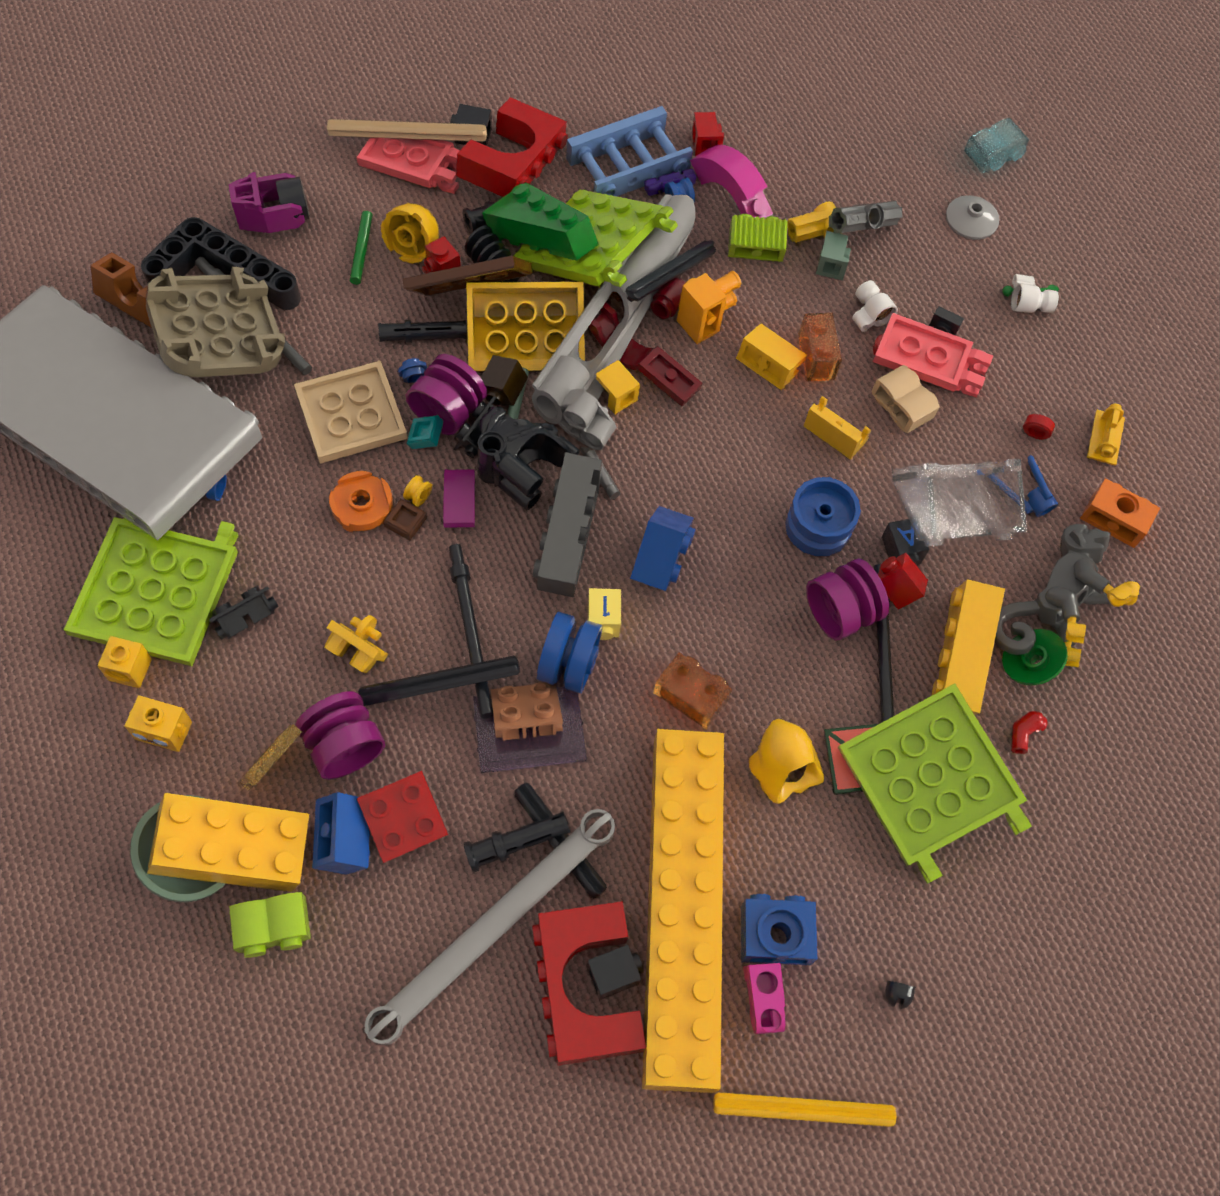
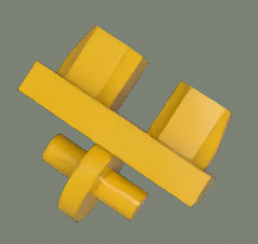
M368 615L363 620L354 616L350 621V625L357 628L355 632L334 620H331L328 624L327 629L332 632L324 648L339 657H343L350 644H352L358 650L349 664L359 671L367 673L377 660L384 662L388 656L387 652L367 640L370 637L378 641L382 635L381 632L375 629L377 619L372 615Z

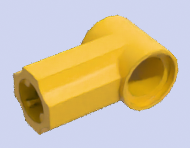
M830 201L824 202L811 213L789 218L787 228L790 240L797 243L822 235L825 238L827 231L834 232L829 226V216L832 214L833 209L836 208L835 204Z

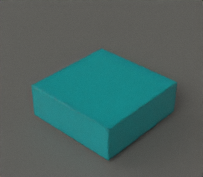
M438 415L414 418L406 444L411 449L436 447L444 421Z

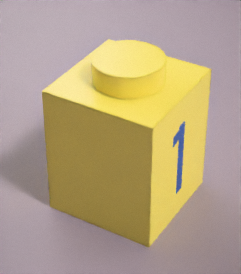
M589 588L588 621L603 626L600 640L619 637L621 628V589Z

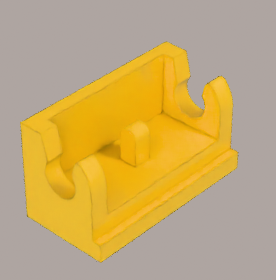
M759 324L743 338L736 359L782 391L798 374L799 370H797V367L805 361L807 354L763 324Z
M822 396L818 405L813 404L810 407L803 427L851 460L867 442L871 429L865 426L861 432L828 409L826 407L828 399Z

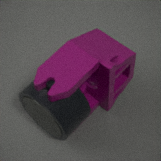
M252 172L247 177L228 184L231 204L240 230L273 233L298 228L305 220L310 219L300 176L296 177L288 173H281L257 178L256 172ZM280 201V205L266 208L264 206L265 202Z

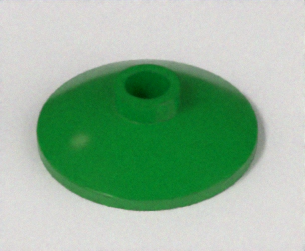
M1033 629L1036 635L1035 645L1025 654L1015 655L1004 651L1002 657L1003 667L1013 681L1022 685H1040L1052 680L1063 670L1068 657L1067 647L1063 639L1053 631ZM1019 635L1013 638V640L1020 641L1022 639V637Z

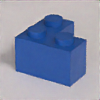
M659 506L648 521L630 579L664 591L667 590L671 582L676 583L682 565L677 564L680 553L686 555L696 532V529L691 527L694 518Z

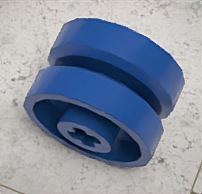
M816 477L804 482L796 490L785 521L788 537L798 549L813 556H830L840 552L849 542L852 532L857 525L861 513L859 499L853 489L842 481L830 477Z
M558 611L544 643L536 679L554 685L560 679L565 667L563 679L565 689L582 694L598 656L603 626L586 620L582 623L574 638L576 630L574 616Z

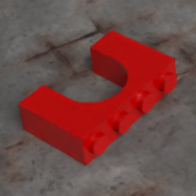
M510 97L497 111L496 134L523 145L527 150L518 153H505L470 139L457 153L456 177L502 197L509 194L519 184H524L525 182L530 184L534 178L537 179L540 176L545 165L553 161L557 151L565 147L568 139V134H566L567 121Z
M623 901L538 913V924L532 925L534 946H541L543 960L537 961L539 983L546 982L548 996L541 997L544 1020L551 1019L553 1034L546 1035L549 1058L556 1057L557 1066L643 1053L646 1049L640 1010L606 1016L588 1015L579 1011L570 1003L562 985L564 969L568 962L578 953L593 948L626 944L628 931Z

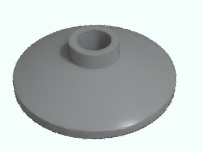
M966 195L958 197L948 205L946 210V221L949 227L964 238L973 240L985 239L994 234L999 225L1000 219L996 208L987 200L977 196Z

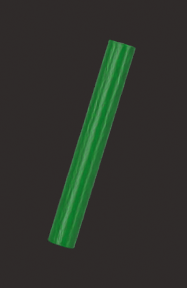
M363 211L361 214L350 275V282L354 285H359L362 279L373 214L369 211Z

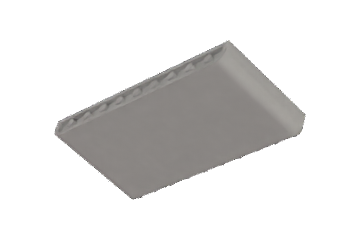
M45 285L40 286L0 320V432L156 540H159L263 438L258 427L259 421L250 411L245 410L243 412L226 396L220 397L213 393L211 388L204 382L198 383L189 376L174 372L165 365L160 354L156 353L154 355L150 353L138 340L132 341L128 339L119 328L115 326L111 328L106 325L97 314H89L84 311L75 300H67L52 286L49 288Z

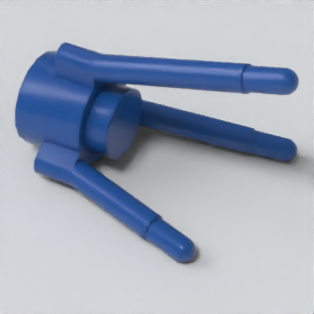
M1029 455L1027 458L1028 464L1039 487L1027 494L1028 501L991 469L986 471V474L1014 498L1027 514L1034 511L1037 517H1041L1059 505L1048 489L1032 455Z

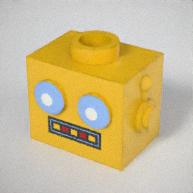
M138 695L124 727L135 740L180 752L192 721L182 707Z

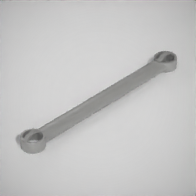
M601 809L587 812L582 818L580 826L385 1006L377 1007L368 1014L364 1024L368 1038L380 1045H389L397 1041L402 1034L403 1028L593 850L610 842L615 831L612 816ZM600 816V818L585 832L584 829L586 823L591 818ZM608 821L611 826L608 836L599 840L592 839V835ZM386 1011L390 1012L371 1029L373 1020L377 1015ZM394 1019H397L398 1026L392 1037L386 1040L375 1038L385 1026Z

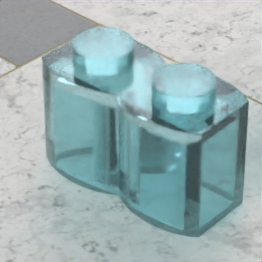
M1006 118L990 128L982 129L968 139L964 152L983 173H986L990 170L996 171L1000 169L1005 162L1020 159L1025 154L1026 146L1030 139L1011 118Z

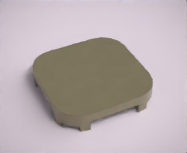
M232 267L231 275L175 276L172 268L162 269L160 275L148 283L146 310L159 354L165 365L174 372L189 377L260 374L275 368L282 356L285 335L284 333H279L267 298L269 288L264 280L259 282L254 277L244 274V268Z

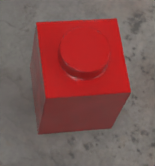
M907 553L897 558L895 556L889 557L880 565L878 576L885 587L888 598L898 610L925 596L928 579Z

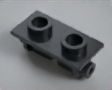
M495 396L487 404L482 401L471 414L475 418L472 424L465 423L455 437L459 441L453 448L455 451L460 446H463L467 456L474 458L476 455L478 456V439L481 436L479 423L483 415L494 407L492 403L496 399Z
M257 585L241 594L243 600L231 606L230 602H227L212 611L214 617L210 618L209 621L210 624L217 621L220 625L215 628V631L221 640L225 637L230 639L232 636L248 628L247 623L243 619V616L246 614L250 616L255 624L275 613L274 609L279 607L273 596L267 599L264 595L269 591L268 586L260 590Z

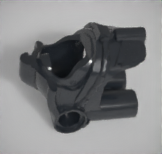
M492 407L485 413L479 423L481 436L478 439L477 461L479 478L485 483L493 484L494 487L498 486L526 511L530 510L539 501L542 495L539 487L544 480L529 464L535 460H545L562 468L565 452L576 455L580 452L562 435L558 436V430L553 424L532 423L525 419H513L508 413H504L503 409L498 410L497 407Z

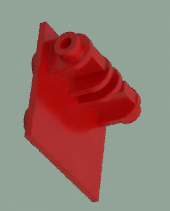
M422 771L357 798L383 863L448 835Z

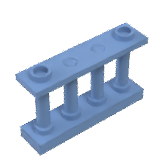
M663 106L567 139L566 159L571 166L584 162L595 179L594 192L619 196L644 187L645 180L656 178L658 180L659 176L678 171L681 174L682 170L690 168L693 150L691 147L679 151L676 150L665 134L667 112ZM655 137L666 153V156L654 160L642 141ZM631 145L643 164L630 168L618 149ZM608 154L619 173L606 177L594 158Z

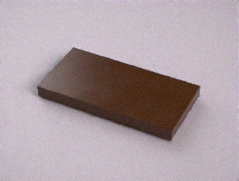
M508 256L402 278L403 287L407 291L431 296L465 289L466 283L500 282L533 274L531 263L515 256Z

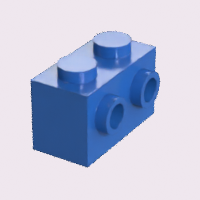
M336 792L316 799L313 869L347 875L369 867L370 830L357 801V796Z

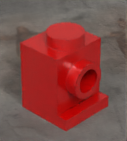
M694 112L691 133L694 154L697 156L710 147L723 145L724 132H722L721 123H717L716 112Z
M445 236L425 245L426 259H424L425 265L422 266V271L425 274L461 266L459 253Z

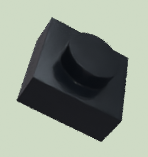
M938 306L929 326L956 336L964 318Z

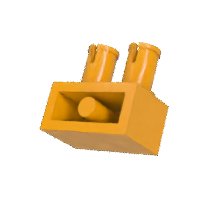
M732 270L715 281L707 273H704L697 278L689 279L683 285L677 322L696 344L718 333L724 311L736 305L737 298L733 290L741 287V279L735 271Z

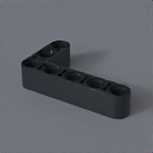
M197 217L187 218L181 222L141 262V269L147 284L158 277L162 269L172 268L175 276H185L195 266V261L199 257H204L215 269H220L225 275H231L232 267L244 268V274L254 277L259 282L264 280L269 288L267 293L268 301L283 310L294 309L301 300L297 280L291 272Z

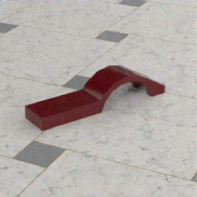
M606 302L600 309L602 313L596 319H593L588 326L602 348L620 323L616 310ZM631 339L620 359L625 368L640 371L681 407L701 389L703 384L659 346L648 348Z

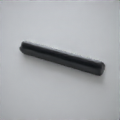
M526 782L514 791L516 799L534 822L553 816L530 783ZM564 834L548 841L555 849L569 835ZM586 858L571 871L591 898H597L606 890L605 882Z

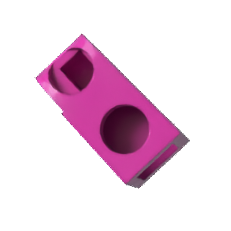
M781 963L744 966V978L747 981L750 1018L754 1033L784 1032L785 998Z

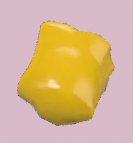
M782 719L773 720L764 732L758 750L750 756L749 768L758 779L762 791L773 803L780 804L793 792L802 793L811 786L823 783L824 774L817 752L806 731ZM806 765V770L801 779L797 782H786L791 771Z

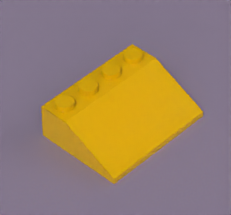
M583 282L466 283L468 365L476 372H484L492 356L496 355L516 359L522 368L528 371H542L584 311ZM584 334L580 338L578 354L583 361H585Z

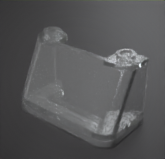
M1008 459L996 463L991 461L956 465L923 463L892 469L894 487L917 540L925 541V547L944 545V539L995 535L996 541L1015 539L1014 533L1027 532L1021 459Z

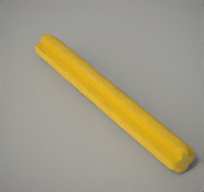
M720 1092L714 1095L713 1100L714 1113L721 1115L887 1127L896 1124V1108L893 1105Z

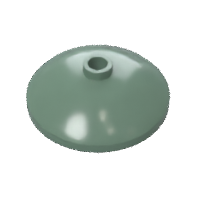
M184 795V796H191V797L203 798V797H200V796ZM160 802L142 816L131 838L130 859L137 878L150 892L160 898L173 902H193L213 895L225 884L147 874Z

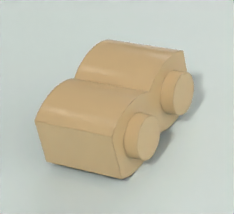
M905 365L877 379L871 390L877 402L890 413L894 422L905 433H909L933 419L940 408L935 394L921 386L916 372Z

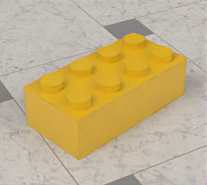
M164 793L159 805L147 874L292 892L300 884L309 814Z

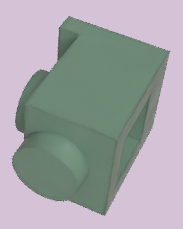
M830 231L826 232L816 270L817 275L843 281L851 248L846 247L847 235Z

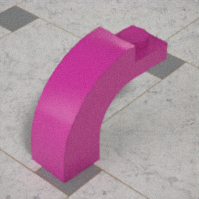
M717 145L708 148L690 160L701 185L710 182L722 185L733 197L741 214H749L754 218H767L773 214L763 192L768 187L753 163L738 150L726 145Z

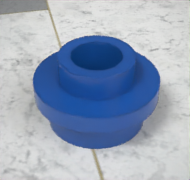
M418 358L405 360L398 369V374L400 377H403L405 383H414L420 376H424L427 364L426 362L419 361Z

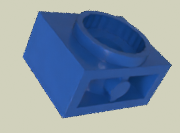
M767 894L750 895V899L744 900L741 905V963L812 965L818 959L816 902L805 901V897L796 895L786 896L784 900H771V896ZM771 929H781L786 935V943L780 944L775 942L770 934Z

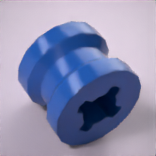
M683 178L679 183L667 182L665 184V194L672 196L688 195L695 203V192L689 178Z

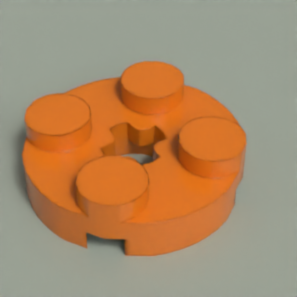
M355 471L342 476L337 481L338 485L333 491L331 490L329 495L331 512L336 521L342 525L343 529L349 532L367 531L384 524L383 521L393 507L392 493L388 483L383 478L380 480L367 471ZM363 496L365 500L370 499L363 506L353 504L357 502V497Z

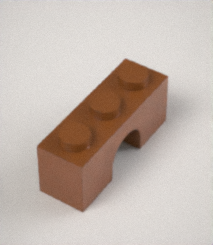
M112 252L91 264L93 293L151 327L146 310L147 286L143 288L138 282L135 275V265Z

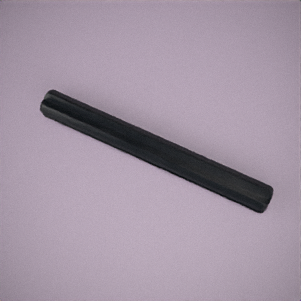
M704 240L628 286L625 291L628 295L627 299L630 302L634 300L638 302L709 258L716 252L715 242Z
M513 655L363 686L359 688L358 694L363 700V706L518 675L520 673V665L517 657Z

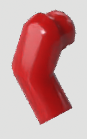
M1030 711L1014 722L1011 751L1013 753H1027L1029 735L1046 729L1048 721L1042 713Z

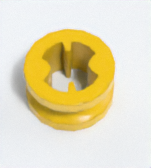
M417 475L407 484L403 498L408 501L412 499V503L415 506H421L429 497L433 486L428 481L423 482V478Z

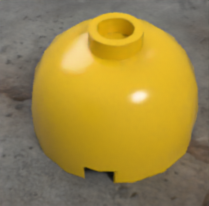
M406 203L393 208L386 214L385 220L381 223V234L390 252L395 250L396 253L402 255L399 257L400 260L413 264L421 262L426 258L425 245L439 239V227L435 217L428 209L418 204Z

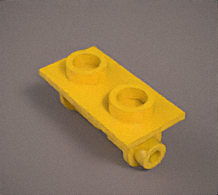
M1114 403L1105 411L1096 410L1087 458L1116 466L1125 421L1121 405Z

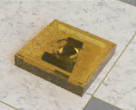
M290 724L239 780L240 784L248 791L253 788L302 731L294 724Z

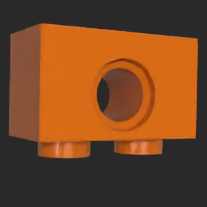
M1105 478L1092 495L1080 519L1102 531L1110 532L1112 537L1135 548L1147 535L1160 507L1151 503L1148 499L1123 488L1120 484Z

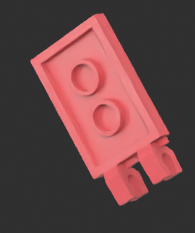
M369 138L356 157L359 166L427 188L438 186L442 191L455 194L459 188V182L455 180L457 178V153L460 150L454 148V143L446 140Z
M892 313L873 362L893 370L905 365L916 372L920 380L952 392L961 390L963 394L977 398L986 378L983 376H985L991 364L993 355L979 349H971L974 343L972 341Z

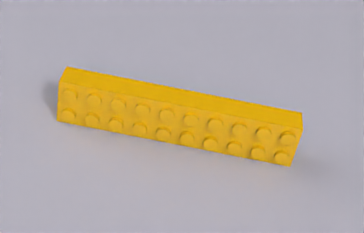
M657 729L654 739L644 1015L646 1049L643 1052L642 1089L716 1093L721 1089L724 733Z

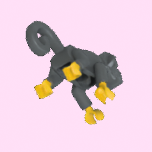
M1073 524L1065 528L1060 542V551L1063 557L1057 560L1047 587L1039 593L1034 601L1015 602L1001 607L995 637L997 646L1015 655L1029 652L1035 645L1036 635L1028 624L1017 621L1011 624V633L1021 636L1022 639L1020 641L1009 638L1004 633L1002 626L1011 618L1038 614L1041 623L1051 625L1063 639L1068 651L1065 666L1079 667L1082 649L1071 647L1076 643H1084L1086 625L1076 623L1080 620L1078 607L1082 603L1087 605L1111 603L1114 607H1120L1124 604L1129 606L1136 603L1139 595L1140 585L1137 582L1128 581L1113 588L1111 581L1098 573L1096 564L1102 561L1103 553L1109 546L1111 533L1099 529L1089 530L1086 524Z

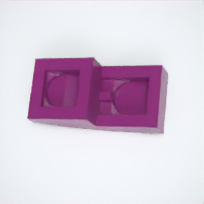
M475 469L444 470V528L475 527Z

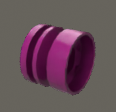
M439 354L425 370L424 376H420L405 396L410 409L418 418L438 415L444 421L441 433L455 435L469 418V413H472L487 396V389L481 377L467 363L449 354Z
M860 558L837 567L834 573L827 572L809 580L806 585L808 604L816 622L824 633L835 641L842 640L858 632L861 626L867 627L874 622L885 619L889 613V600L880 577L866 561Z
M354 691L341 692L318 701L299 716L295 723L296 731L299 737L302 738L305 748L313 750L310 754L311 759L320 777L323 779L331 780L347 776L371 763L385 748L383 736L376 724L368 721L369 711L363 706L361 696Z

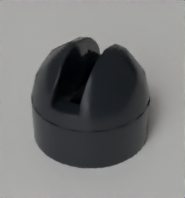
M887 980L885 989L887 1002L894 1007L899 998V1008H907L912 1003L916 987Z

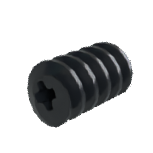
M481 226L470 234L464 246L465 253L474 264L511 256V252L505 249L504 243L499 241L498 236L493 233L490 226ZM520 277L500 282H517Z

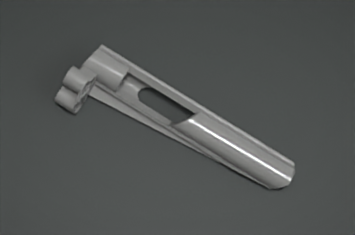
M664 195L658 205L672 207L673 213L668 218L677 221L678 227L672 233L665 232L660 228H654L621 263L622 267L617 271L620 274L626 275L627 281L621 287L614 286L610 282H603L532 384L535 390L532 395V403L538 414L549 423L559 424L569 435L594 450H602L617 428L615 422L607 413L609 410L598 402L604 387L596 380V373L615 361H620L653 301V296L659 290H655L638 302L635 300L630 302L627 299L626 288L677 257L695 225V205L693 199L688 195ZM613 291L617 292L624 303V317L599 354L590 361H583L578 354L580 338Z

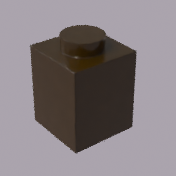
M496 355L492 356L481 377L487 389V396L485 398L490 401L495 396L496 399L492 404L514 406L528 379L518 360Z

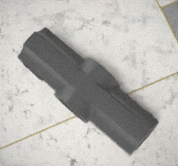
M887 201L834 208L829 216V226L834 230V233H845L897 225L900 218H902V207L897 204V201Z

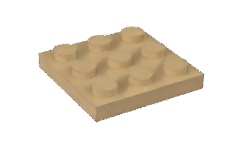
M381 361L294 384L320 464L408 439L406 428Z

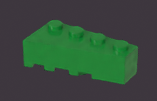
M526 182L515 186L509 194L482 212L487 226L491 227L493 233L498 236L499 241L508 239L512 245L519 246L521 243L528 244L532 250L548 249L549 254L576 261L599 245L588 215Z

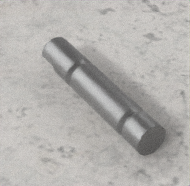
M581 447L580 450L584 456L599 459L595 450H591L589 447ZM602 463L600 483L604 490H606L609 498L615 499L620 495V491Z

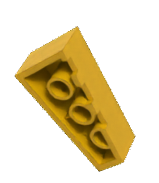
M968 579L959 587H955L951 593L948 619L944 632V645L938 660V667H940L939 677L934 682L931 696L955 683L974 715L980 713L1005 588Z

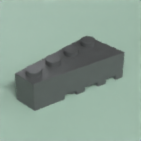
M565 452L560 478L556 479L554 486V505H550L546 519V523L549 524L548 531L542 533L539 550L543 551L541 560L536 559L532 577L537 578V590L574 597L599 494L601 459Z

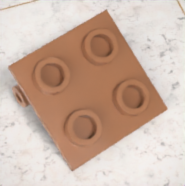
M538 682L533 685L504 686L490 689L496 738H503V741L519 739V728H522L523 739H526V728L528 727L532 728V736L535 738L537 726L539 736L556 735V732L563 731V719L556 683L551 685Z

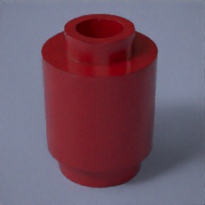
M679 278L671 280L663 285L653 296L651 309L657 317L668 319L678 312L682 287L686 283L684 280Z

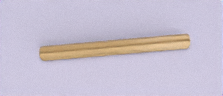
M330 119L327 123L328 135L340 137L469 141L472 139L476 142H484L487 137L486 126L481 124Z

